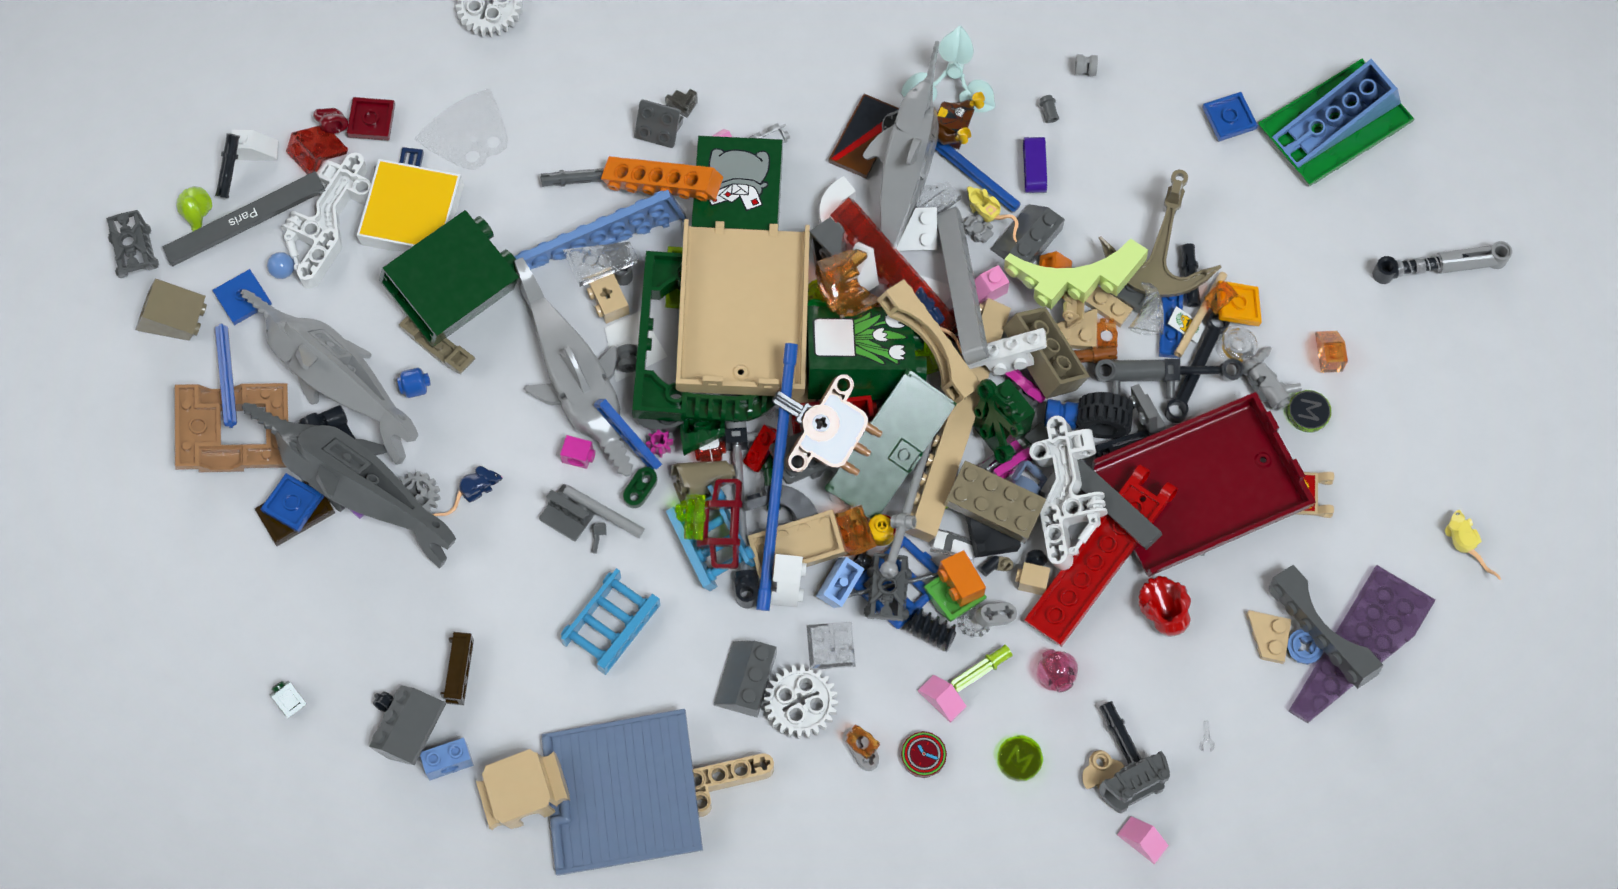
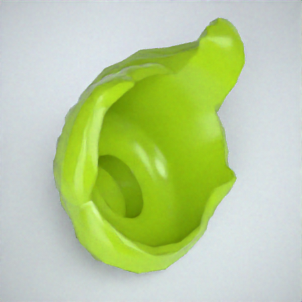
M195 186L185 189L179 195L176 203L179 214L191 225L192 231L202 227L203 217L212 209V200L209 194L203 188Z

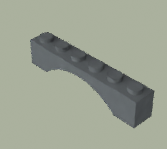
M1294 565L1272 578L1269 585L1272 596L1285 606L1287 613L1299 622L1302 630L1309 633L1317 647L1323 649L1329 656L1332 664L1338 666L1344 673L1348 682L1354 684L1358 689L1378 676L1383 664L1369 648L1345 640L1322 621L1311 602L1308 580Z

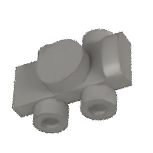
M979 214L975 217L971 215L963 223L965 232L967 234L972 233L973 238L977 242L982 240L986 243L994 234L991 231L993 225L990 222H986L983 225L981 222L984 219Z

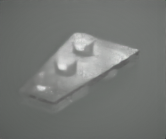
M630 242L563 249L564 256L580 287L639 263V259Z

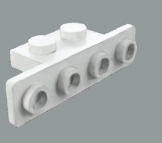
M1044 328L987 343L989 358L970 365L967 364V366L973 369L986 365L993 376L1003 375L1006 372L1034 365V357L1030 352L1047 347L1046 331Z

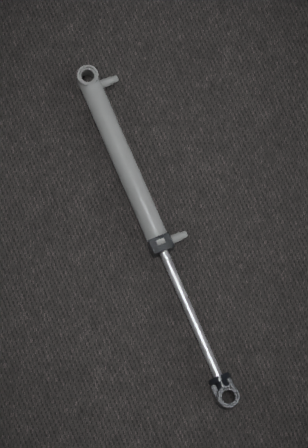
M739 370L738 374L742 375L743 370ZM722 394L724 396H743L738 394ZM725 421L726 451H733L735 479L742 481L741 501L743 503L745 502L742 450H748V442L755 441L759 433H747L746 421ZM742 504L739 514V532L746 546H748L746 511H744ZM743 561L740 563L741 571L735 573L736 601L740 607L749 609L757 604V572L750 570V566ZM745 591H750L753 594L750 598L741 596Z

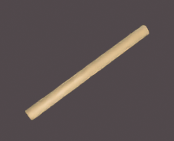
M1220 272L1176 348L1175 356L1182 357L1217 295L1216 283L1219 280H1226L1227 274L1225 272Z

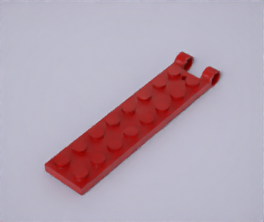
M1140 464L1122 487L1119 494L1153 524L1165 506L1173 500L1178 488L1167 482L1157 496L1140 485L1145 483L1151 471ZM1145 497L1146 500L1144 502H1141L1140 498ZM1108 515L1100 517V526L1094 530L1086 543H1082L1078 555L1073 556L1072 566L1067 570L1059 572L1024 619L1025 623L1060 647L1064 645L1138 544L1134 538Z

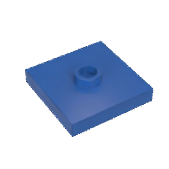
M1242 92L1203 104L1202 108L1218 141L1256 130L1258 127Z
M250 269L212 290L234 326L258 313V309L253 307L252 303L247 302L248 299L242 297L241 291L243 289L255 293V296L260 297L262 301L272 305Z
M286 473L261 507V511L299 533L324 498V495Z

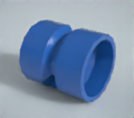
M1048 399L1044 426L1047 427V422L1051 417L1061 416L1070 425L1071 429L1075 431L1078 403L1066 401L1064 404H1061L1060 400Z

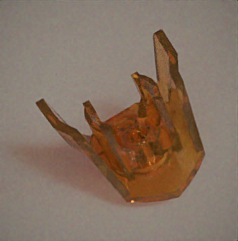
M858 249L847 250L817 261L815 275L820 294L830 311H835L840 318L856 316L880 304L877 301L879 297L871 294L863 286H860L857 278L846 282L860 275L857 266L868 257L866 252Z

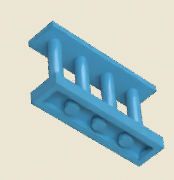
M710 485L708 489L713 496L714 486ZM720 488L718 500H727L724 492ZM712 496L708 497L703 501L712 500ZM699 503L686 511H680L675 507L666 510L702 587L709 591L717 588L718 586L715 582L717 576L729 569L708 568L705 561L710 556V548L702 550L697 548L696 544L699 538L700 527L690 530L687 525L688 519L700 513L701 510H698ZM719 509L721 515L709 521L708 532L723 523H726L730 531L731 514L728 509ZM739 532L738 539H741L739 563L745 561L747 565L754 567L755 562L753 558L755 554L749 545L746 546ZM716 547V552L724 547ZM733 557L721 564H731Z
M617 568L613 573L610 572L603 580V586L571 625L568 624L561 633V641L565 647L572 640L596 657L598 670L604 675L609 672L661 606L660 599L654 594H651L649 598H642L619 581L621 573ZM613 588L639 606L638 609L640 610L635 616L628 615L606 599ZM599 605L625 623V629L621 634L619 632L616 634L591 616ZM585 623L611 640L612 645L607 651L600 650L578 634Z

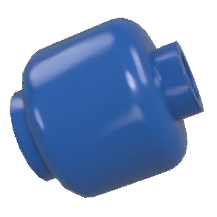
M419 367L404 370L400 373V377L397 378L401 395L405 394L407 398L425 395L427 393V386L431 385L428 373H423Z

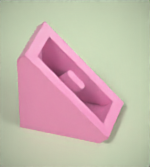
M935 675L918 690L950 723L966 708L965 703L953 685Z
M1132 816L1117 834V836L1153 864L1157 862L1169 846L1154 826Z

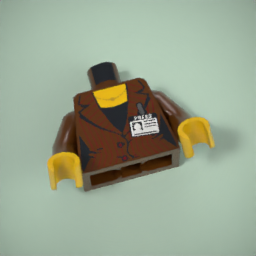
M976 92L972 96V100L968 99L955 103L944 101L941 103L937 115L939 124L938 141L942 145H950L959 150L961 144H966L968 138L972 137L968 127L975 110L973 109L974 106L977 109L984 107L983 101L985 97L982 92Z

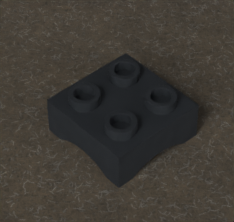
M965 516L975 558L1018 552L1021 547L1020 541Z

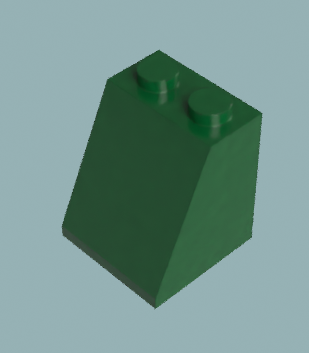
M1008 378L997 386V392L1007 402H1015L1018 412L1012 416H1007L998 404L997 408L1013 424L1020 423L1024 429L1022 435L1014 438L1003 426L1006 441L1012 443L1030 432L1035 411ZM975 417L973 427L979 435L980 428L983 427L987 417L982 419ZM993 425L994 436L984 441L994 452L999 443Z

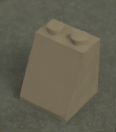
M155 278L147 293L135 330L190 341L193 335L197 336L201 323H198L199 316H203L207 304L204 303L206 296Z

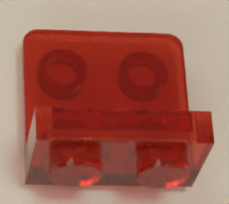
M319 125L292 132L286 152L308 175L314 171L317 172L323 160L347 154L348 148L335 134L322 131Z

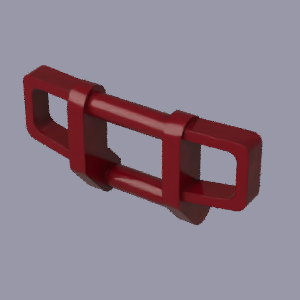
M717 479L712 500L699 502L698 510L701 511L697 548H710L711 565L715 569H737L739 567V547L741 539H738L740 509H742V481L739 479ZM736 484L735 500H718L722 485ZM731 509L729 538H708L709 511ZM716 547H733V561L731 564L717 563Z

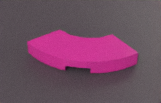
M1018 369L1005 373L1028 395L1040 403L1046 399L1041 390L1032 381L1027 380Z

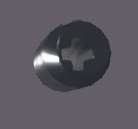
M921 608L912 617L906 632L913 628V636L921 632V640H925L929 636V644H933L937 640V648H941L945 644V652H947L956 636V625L953 624L950 628H947V620L939 624V616L931 620L932 612L923 616L924 608Z

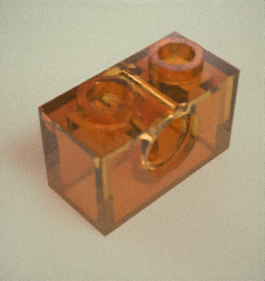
M862 505L846 507L835 512L848 554L845 556L861 554L876 547Z

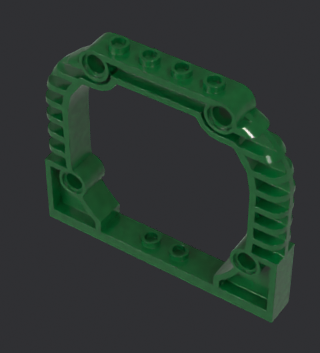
M646 251L632 407L633 418L685 422L686 419L748 422L764 416L776 406V404L772 403L773 396H724L680 392L676 390V382L668 385L658 377L654 370H646L647 351L652 349V338H648L649 331H653L654 318H650L651 300H661L675 289L681 291L682 253ZM679 394L681 398L673 399L671 396Z

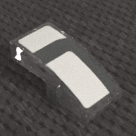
M938 529L936 537L932 540L930 552L952 556L964 550L972 564L975 558L970 538Z

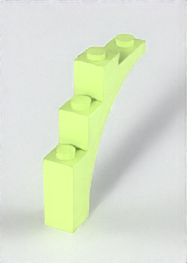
M1130 238L1119 250L1107 258L1076 268L1043 267L1026 262L1009 253L1004 261V270L1009 276L1021 280L1027 288L1034 289L1035 301L1040 306H1046L1051 310L1065 292H1068L1071 298L1084 303L1097 286L1100 285L1105 292L1117 296L1146 261L1148 249Z

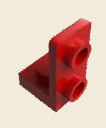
M765 424L743 460L754 472L761 470L770 454L769 446L776 441L777 429Z

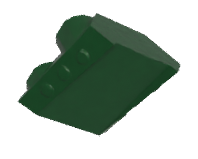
M687 419L680 425L684 456L726 435L725 423L700 419Z

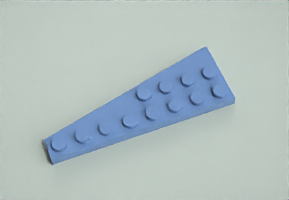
M669 190L659 191L650 198L638 200L627 208H620L611 215L599 217L588 225H581L574 231L560 234L557 238L549 242H542L530 250L521 251L514 257L516 260L523 257L531 270L549 263L550 259L563 260L567 258L568 254L580 251V254L586 253V248L599 245V248L628 240L635 233L647 234L650 233L652 228L657 226L667 228L670 227V222L680 219L684 222V219H687Z

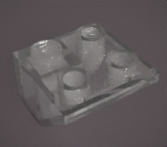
M852 622L806 625L810 670L856 667Z

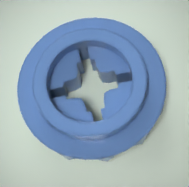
M1302 629L1293 632L1288 639L1287 649L1290 657L1294 658L1297 663L1308 665L1316 662L1323 654V649L1318 648L1309 633ZM1300 642H1302L1303 644H1309L1312 642V644L1308 648L1309 652H1307L1306 650L1298 651L1302 646Z

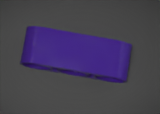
M1024 137L1025 193H1047L1045 137Z

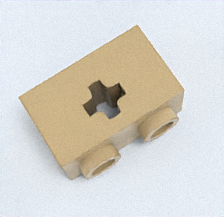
M612 270L588 279L589 288H586L591 300L595 299L597 303L595 306L599 318H604L606 324L630 314L628 303Z

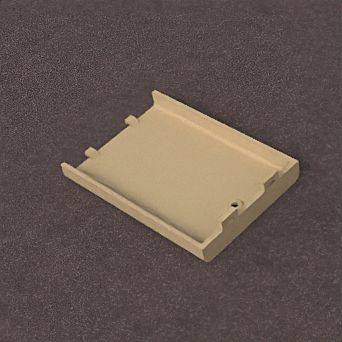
M684 219L676 390L692 393L774 396L777 391L781 392L785 343L798 344V352L794 369L792 397L804 395L810 225H805V231L803 232L778 231V224H770L769 230L724 228L723 221H716L715 228L689 226V219ZM743 370L744 374L740 375L738 371Z

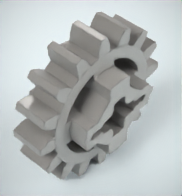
M417 471L416 476L408 472V478L406 479L401 476L402 484L428 513L432 514L430 509L432 507L437 508L438 505L435 501L441 499L439 494H437L440 492L438 486H435V479H430L427 473L422 477L420 471ZM423 484L428 486L430 491L423 489Z

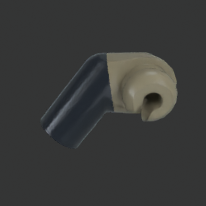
M993 556L979 570L987 577L994 570L1010 571L1014 565L1013 561L1008 557Z

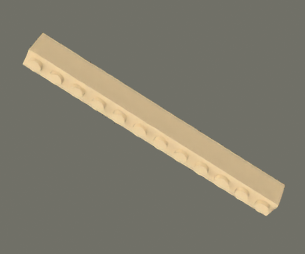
M987 298L982 304L979 303L986 340L987 343L1001 340L1004 331L1002 328L1006 325L1011 308ZM986 365L970 369L977 376L979 382L989 377L990 371ZM977 390L954 407L939 429L938 434L933 438L931 445L933 449L928 455L925 465L927 467L922 475L920 488L910 514L916 517L915 529L905 531V533L928 543L937 535L946 508L944 503L954 484L976 417L974 408L980 400Z

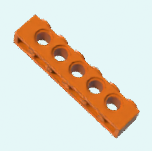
M609 156L601 180L607 184L609 189L614 191L623 189L631 193L640 191L648 195H654V193L669 190L672 195L683 199L692 197L700 201H707V199L716 200L723 176L713 167Z

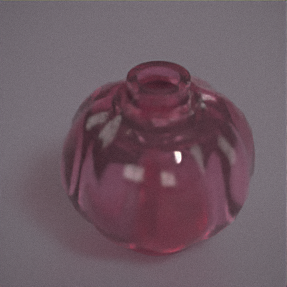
M1054 649L1044 652L1043 658L1038 662L1036 671L1040 685L1051 691L1064 692L1069 690L1074 685L1073 682L1078 675L1076 659L1069 653L1055 652Z

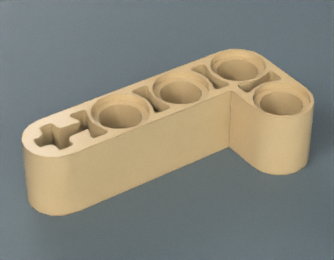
M763 753L693 769L694 778L698 777L702 780L699 786H695L697 801L703 799L707 802L705 808L698 809L699 817L708 815L712 809L709 792L771 777L774 772L773 758ZM765 762L767 770H763L760 767V763ZM752 764H753V767H754V770H755V773H753V774L751 773V765H752ZM739 767H744L747 769V773L743 776H738L735 770ZM717 772L725 775L721 781H715L712 776Z

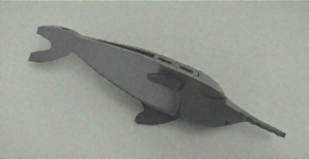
M244 403L242 405L244 414L251 415V419H257L258 424H264L265 429L271 430V433L276 438L279 453L285 466L303 481L308 482L309 486L324 495L337 511L341 512L348 508L368 517L413 530L426 556L439 569L445 564L447 556L442 547L448 550L455 543V535L443 521L428 513L395 474L377 457V455L387 452L384 445L363 439H354L342 430L332 426L287 422V420H281L279 416H272L270 412H265L263 408H257L256 404Z

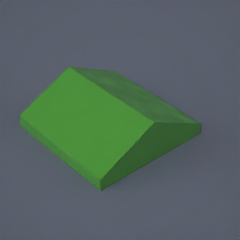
M939 577L924 586V590L936 610L950 622L987 598L984 594L983 597L960 607L957 601H953L950 597V586L948 587L946 582L943 583Z

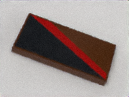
M863 94L829 158V163L867 179L877 157L866 160L863 154L870 143L882 133V122L885 116L899 110V108Z

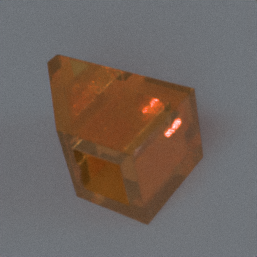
M1338 331L1316 332L1321 373L1342 372L1348 362L1344 339Z

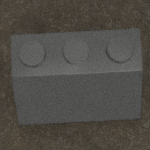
M1029 204L1017 218L1019 223L1016 232L1017 242L1013 239L1015 222H1013L993 245L991 251L1004 260L1010 253L1033 264L1062 231L1065 219L1049 207Z
M829 217L810 230L815 267L841 293V291L845 290L843 270L847 264L848 256L844 239L845 230L839 222L835 223Z
M733 641L714 706L758 718L777 655V647L758 641Z
M401 685L394 694V699L389 709L385 712L378 730L374 733L369 747L387 759L415 765L447 703L418 689Z

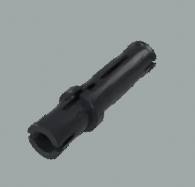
M226 133L224 151H221L223 158L215 196L229 198L235 160L238 159L239 135Z
M1192 243L1181 246L1183 256L1181 267L1184 270L1185 277L1196 273L1199 267L1195 256V245ZM1199 287L1186 293L1188 307H1198L1201 305Z
M1113 701L1101 705L1099 709L1106 719L1107 728L1109 731H1112L1127 763L1130 764L1142 760L1126 730L1125 721L1120 718Z

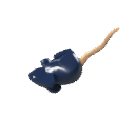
M919 287L915 293L916 296L925 305L932 318L940 325L945 320V317L940 309L934 306L935 301L933 298L927 297L924 289ZM940 327L944 333L949 334L955 340L962 354L959 340L955 334L946 328Z
M478 466L475 469L476 473L466 475L461 479L454 506L445 513H435L432 515L447 516L453 513L458 507L461 496L469 503L482 497L483 492H491V486L497 484L503 477L483 466Z

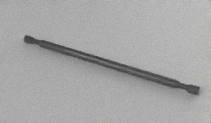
M938 572L911 578L908 580V584L939 577ZM894 583L882 585L883 590L895 587ZM869 588L850 593L848 598L869 593Z

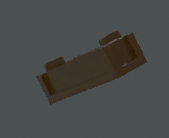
M453 632V637H449V642L452 643L445 691L440 692V695L446 700L445 703L464 705L474 638L471 633Z

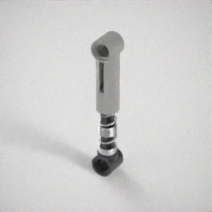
M1498 241L1491 246L1438 252L1436 256L1432 255L1430 258L1418 257L1410 261L1407 259L1403 261L1395 260L1393 257L1384 256L1378 260L1372 274L1376 282L1387 284L1392 279L1408 273L1411 275L1415 273L1417 275L1423 274L1426 271L1437 270L1441 274L1487 267L1501 269L1510 259L1512 248L1508 243ZM1382 268L1387 269L1389 272L1383 271Z

